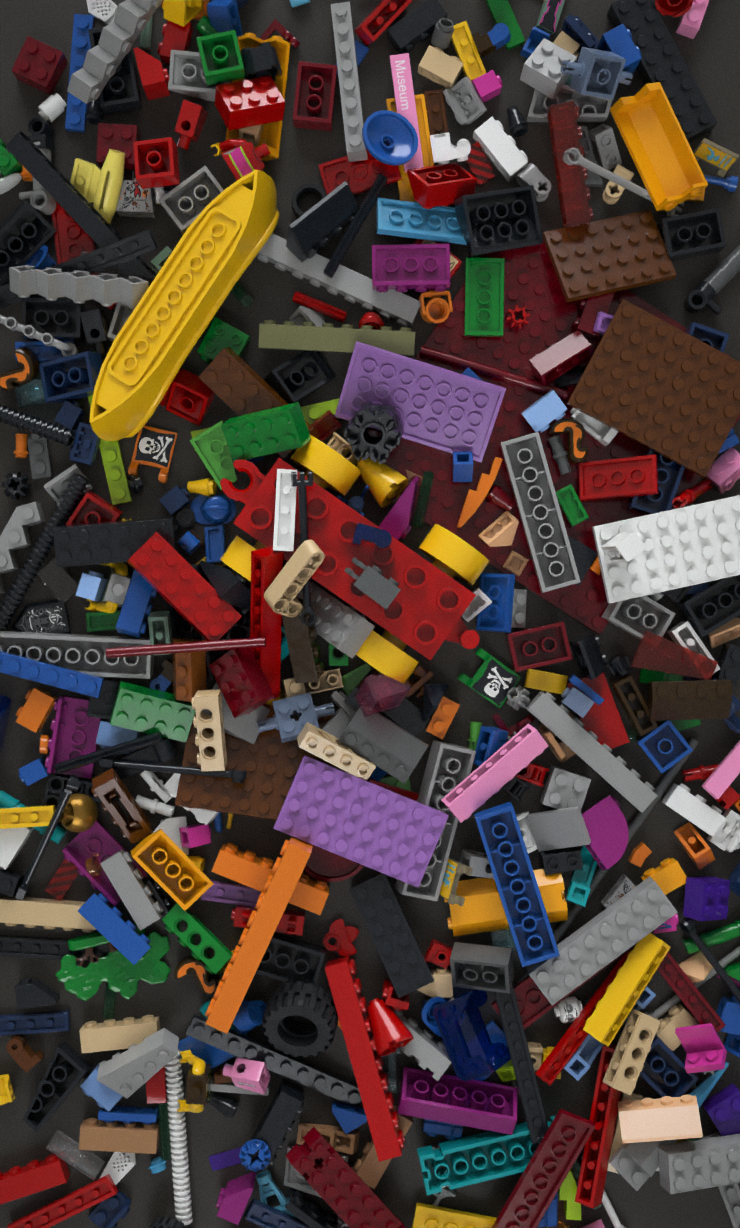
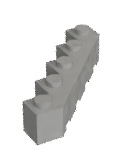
M126 0L120 3L114 22L103 27L98 45L87 51L83 68L71 75L67 91L86 104L97 100L101 91L115 74L117 67L125 55L129 53L133 43L145 29L148 21L163 0Z
M30 265L9 267L10 291L21 298H28L32 294H39L45 297L46 300L55 301L59 297H67L73 300L74 303L79 304L85 303V300L93 299L101 303L102 306H112L113 303L121 302L128 305L130 309H135L149 288L148 281L136 276H129L128 279L118 278L117 274L101 273V275L96 276L90 275L88 271L74 270L68 273L62 272V269L46 267L44 270L35 269V266Z
M32 502L16 507L0 536V594L6 593L1 574L19 569L14 550L32 546L28 527L46 522L41 503Z

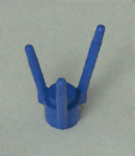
M365 486L360 496H354L350 500L340 495L337 498L364 516L362 512L364 507L363 499L369 486Z

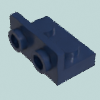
M570 14L565 18L562 30L580 44V51L582 47L597 49L600 41L577 15L573 17Z
M79 422V426L75 429L74 444L69 451V460L93 466L101 439L94 433L91 425Z
M118 1189L116 1195L98 1203L90 1212L88 1218L99 1228H116L118 1225L116 1222L120 1218L124 1219L129 1213L131 1199Z

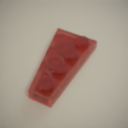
M645 631L630 666L711 680L718 662L649 631Z

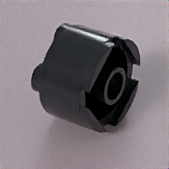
M270 42L261 43L259 47L255 48L247 47L240 51L244 66V80L271 76L273 81H275V76L279 74L281 77L282 69L276 48L271 46Z

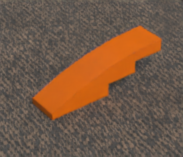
M495 457L493 459L489 475L485 473L480 475L476 491L471 489L467 491L457 528H461L469 520L487 496L497 476L502 458Z

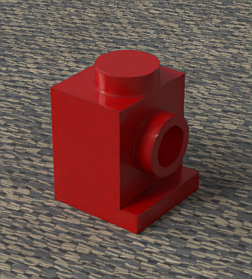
M729 786L720 798L715 800L720 803L719 805L727 810L740 798V795Z
M432 939L425 954V959L447 969L448 965L451 966L450 957L453 948ZM439 954H445L444 959H440L438 956Z

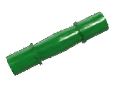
M735 920V923L718 927L706 933L701 932L698 935L709 949V946L740 936V920ZM691 938L683 940L688 955L700 951Z

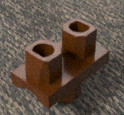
M418 665L413 671L419 679L414 683L407 679L405 684L401 686L407 698L419 688L421 690L415 695L418 699L424 695V687L422 685L433 676L429 670L427 671L421 665Z

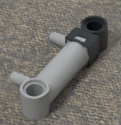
M34 116L28 122L27 128L32 134L28 138L52 162L51 154H55L54 140L52 139L54 129L42 117ZM34 177L33 191L19 193L20 200L30 199L32 207L44 215H50L56 209L55 199Z

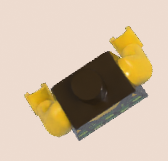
M191 1050L180 1051L182 1059H179V1062L181 1064L188 1062L191 1067L187 1074L186 1100H177L180 1103V1108L177 1109V1112L200 1113L204 1110V1105L210 1102L211 1064H206L201 1058L192 1055Z

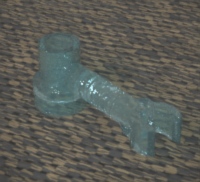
M400 1047L397 1048L396 1052L383 1056L388 1057L389 1092L392 1091V1093L397 1092L396 1055H400Z

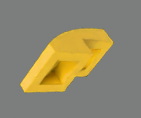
M528 669L524 687L562 694L566 689L568 676Z

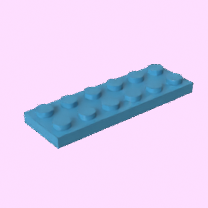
M377 198V234L467 245L457 221L455 207L436 206L432 209H425L417 202Z

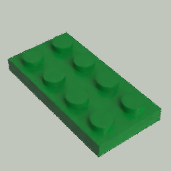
M466 258L464 336L503 337L504 258Z

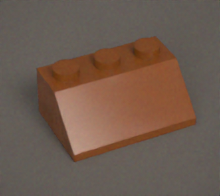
M175 637L172 638V643H187V642H201V641H206V640H199V639H187V638H175ZM206 651L173 653L174 697L176 700L192 702V697L195 696L197 690H207Z

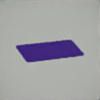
M241 1147L209 1156L212 1171L241 1163L239 1158Z

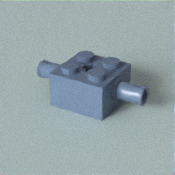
M582 47L577 63L564 60L562 65H566V67L561 66L562 74L573 75L570 88L583 95L614 99L618 84L629 85L631 81L626 80V78H633L631 72L623 71L626 62L625 58L613 52Z
M311 693L273 701L275 715L272 718L258 720L257 725L259 733L276 728L279 730L281 742L286 743L297 740L298 735L307 722L319 728L318 718L335 715V710L332 702L316 707L313 705ZM293 715H297L299 717V721H295Z

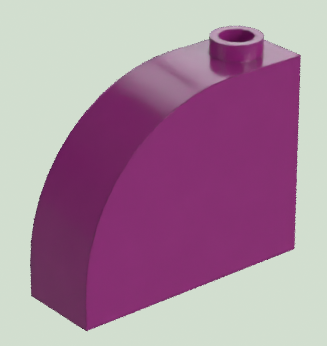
M610 795L605 796L582 813L591 839V843L585 846L602 871L609 869L619 861L626 850L629 837L628 825L619 808L620 804L616 798Z

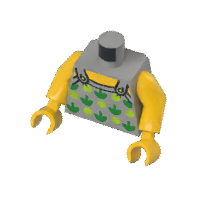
M122 562L99 564L109 566L110 572L101 602L87 599L90 605L85 607L86 610L114 613L118 607L120 608L123 605L131 577L128 572V566Z

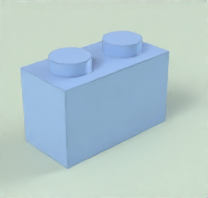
M550 390L521 414L535 432L540 431L542 433L550 427L549 423L554 419L558 421L565 416L566 413L564 411L567 410V407L555 391Z
M89 571L88 574L82 573L76 596L93 601H101L107 579L103 578L104 574Z

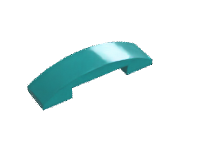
M583 845L580 849L583 868L573 870L566 900L585 907L597 862L586 846Z

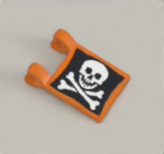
M144 426L138 432L128 474L137 475L139 464L161 469L158 476L159 482L167 483L178 433Z

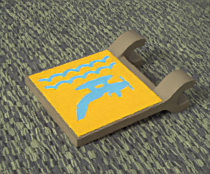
M706 138L693 151L697 162L701 159L719 168L715 176L724 178L727 171L739 157L738 154Z
M449 857L439 895L448 900V903L451 905L458 904L463 906L465 898L456 895L458 882L462 873L471 876L473 868Z

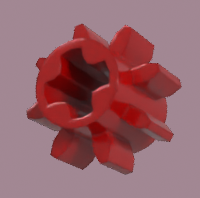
M515 305L514 311L508 310L507 313L511 316L507 317L506 321H510V328L515 326L518 327V330H521L522 324L528 325L529 322L525 319L530 317V313L526 314L525 306L518 308V305ZM519 314L521 318L517 321L515 317Z

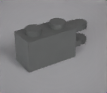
M354 557L352 559L353 564L363 569L364 572L359 577L350 568L346 567L344 571L356 580L354 584L356 588L384 609H387L401 591L398 588L400 584L391 577L388 580L383 577V571L375 565L371 568Z

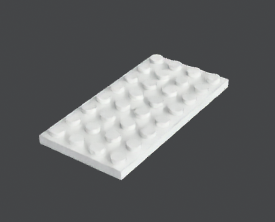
M740 495L592 527L608 603L740 575ZM639 532L645 539L644 544L647 548L628 563H612L600 548L618 533Z

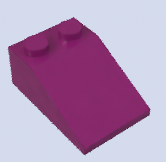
M417 476L379 525V528L397 540L400 537L404 539L412 528L409 524L413 519L419 477Z

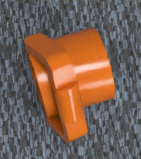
M429 290L419 296L420 315L427 323L444 322L448 318L449 313L453 312L451 295L448 290L443 292ZM446 296V300L437 297Z

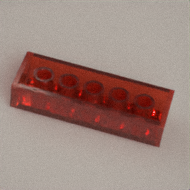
M574 101L550 105L546 111L563 228L590 224V220L593 219L592 207H588L590 190L589 187L585 186V179L588 178L587 169L576 164L567 165L563 161L564 152L570 148H577L583 158H585L584 148L580 147L579 142L582 138V131L580 126L577 127V118H579L578 106H574Z

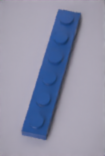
M74 14L69 82L71 75L83 68L87 51L91 49L88 29H94L95 18L93 15ZM69 92L65 129L70 132L86 133L87 121L85 112L88 104Z
M0 651L1 673L96 698L100 697L104 678Z

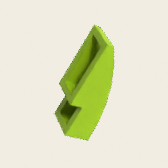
M571 1170L558 1190L559 1200H564L563 1212L566 1220H581V1204L575 1202L577 1185Z

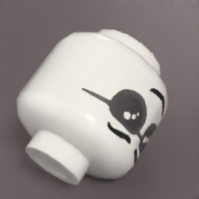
M574 996L566 997L554 1006L555 1017H559L562 1023L574 1022L583 1010L581 1000H577Z

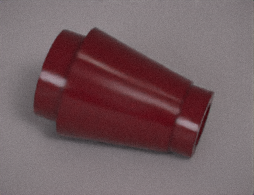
M493 485L486 496L489 502L507 511H510L515 504L501 486Z

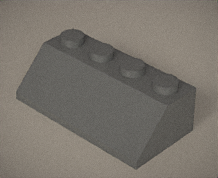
M362 703L338 740L404 784L429 746L365 703Z

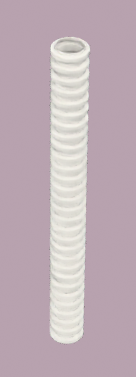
M178 1049V1054L165 1065V1074L167 1075L165 1079L167 1080L166 1092L168 1093L167 1108L169 1110L168 1121L170 1122L169 1134L171 1140L170 1151L172 1152L171 1163L173 1164L175 1217L186 1226L193 1222V1218L191 1217L192 1200L190 1199L191 1188L189 1187L190 1176L188 1175L190 1172L188 1169L189 1158L187 1157L188 1146L186 1145V1117L184 1115L185 1112H177V1109L180 1108V1103L177 1100H184V1092H182L184 1089L182 1086L183 1080H181L183 1075L181 1074L182 1068H180L182 1064L179 1062V1059L182 1058L179 1056L180 1050Z

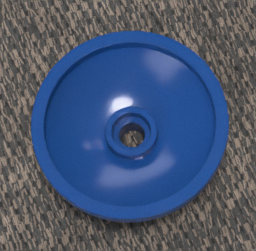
M381 110L372 113L363 125L362 139L369 153L380 162L388 165H402L410 161L415 155L418 148L417 133L404 116L393 111Z

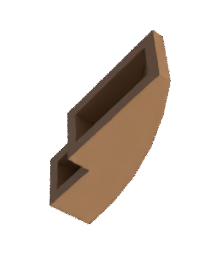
M300 1123L298 1126L296 1144L302 1145L305 1142L303 1137L315 1127L336 1151L353 1155L358 1150L360 1135L358 1130H352L345 1134L342 1127L308 1123Z

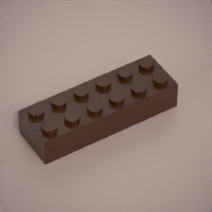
M230 347L224 348L199 376L238 416L288 404ZM305 420L310 433L314 428ZM294 449L278 452V454L284 459L287 456H289Z

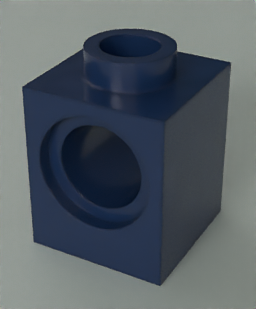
M65 400L54 421L75 432L86 412L81 409V404L73 400L71 403Z
M176 485L159 501L172 516H175L179 510L191 502L188 498L191 495L184 487L180 488Z

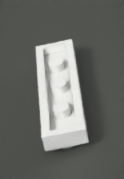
M277 469L273 551L294 552L297 486H291V472H296L298 478V470Z

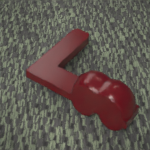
M276 19L260 36L262 40L269 39L277 30L295 49L300 45V42Z
M498 713L492 716L500 729L508 731V736H511L513 731L517 732L535 720L534 716L529 714L508 728Z

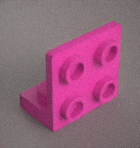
M711 1023L675 1029V1033L687 1053L684 1067L687 1074L722 1070L725 1068L727 1051Z

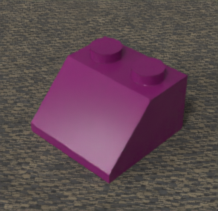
M255 1172L227 1182L225 1188H221L215 1206L218 1208L217 1217L236 1225L239 1224L254 1189Z

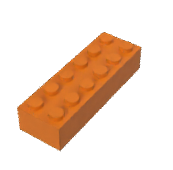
M224 843L211 872L265 893L266 891H263L267 878L269 874L274 875L271 872L274 860L267 857L259 858L253 851L246 850L244 852L233 843ZM302 872L288 903L321 915L329 895L330 886L327 885L326 881L311 879L309 874Z

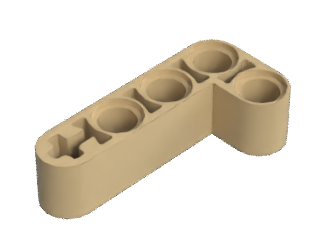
M306 540L299 546L265 591L264 599L275 613L287 617H295L302 611L303 606L296 596L325 558L324 553L313 540Z

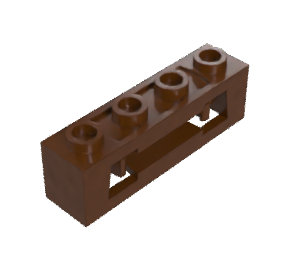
M113 768L92 779L93 787L91 791L95 798H100L105 812H110L113 823L116 826H120L121 833L125 839L128 838L134 844L153 833L151 822ZM116 791L119 794V800L131 815L128 817L129 822L126 820V814L114 799L117 796Z

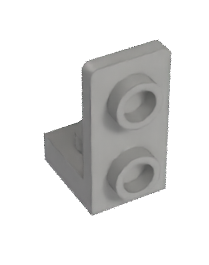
M603 123L589 130L590 140L596 142L603 168L610 170L615 168L617 164L621 165L622 160L613 128Z

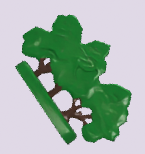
M133 923L137 927L135 931L139 935L145 933V928L140 931L136 923ZM155 931L150 933L147 937L151 941L149 943L151 948L135 965L100 932L72 938L67 941L69 949L71 951L86 949V952L80 958L69 954L63 956L60 961L61 969L55 975L58 981L64 982L65 990L76 994L83 1001H87L94 996L102 982H108L110 990L121 992V996L129 1000L137 992V982L140 979L148 982L150 985L164 983L167 980L171 969L160 959L170 950L168 937H162ZM108 943L110 952L107 956L98 957L93 954L94 946ZM88 956H89V957H90V963H89L88 967L83 968L82 965H83L84 959H85V960H88ZM93 957H95L98 961L94 962ZM80 960V964L77 966L76 961Z

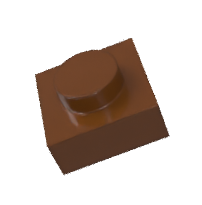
M224 1067L216 1070L214 1075L215 1084L233 1082L231 1077L223 1075Z

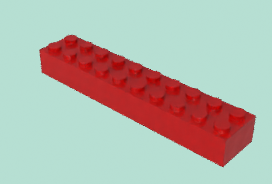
M343 956L329 960L325 966V971L379 1162L402 1156V1149L405 1148V1136L403 1130L399 1131V1115L397 1111L393 1110L394 1097L392 1091L388 1092L389 1080L387 1073L382 1071V1065H384L383 1058L377 1053L374 1037L371 1032L369 1016L366 1014L367 1001L365 996H361V980L356 978L355 975L357 970L356 962L350 956Z

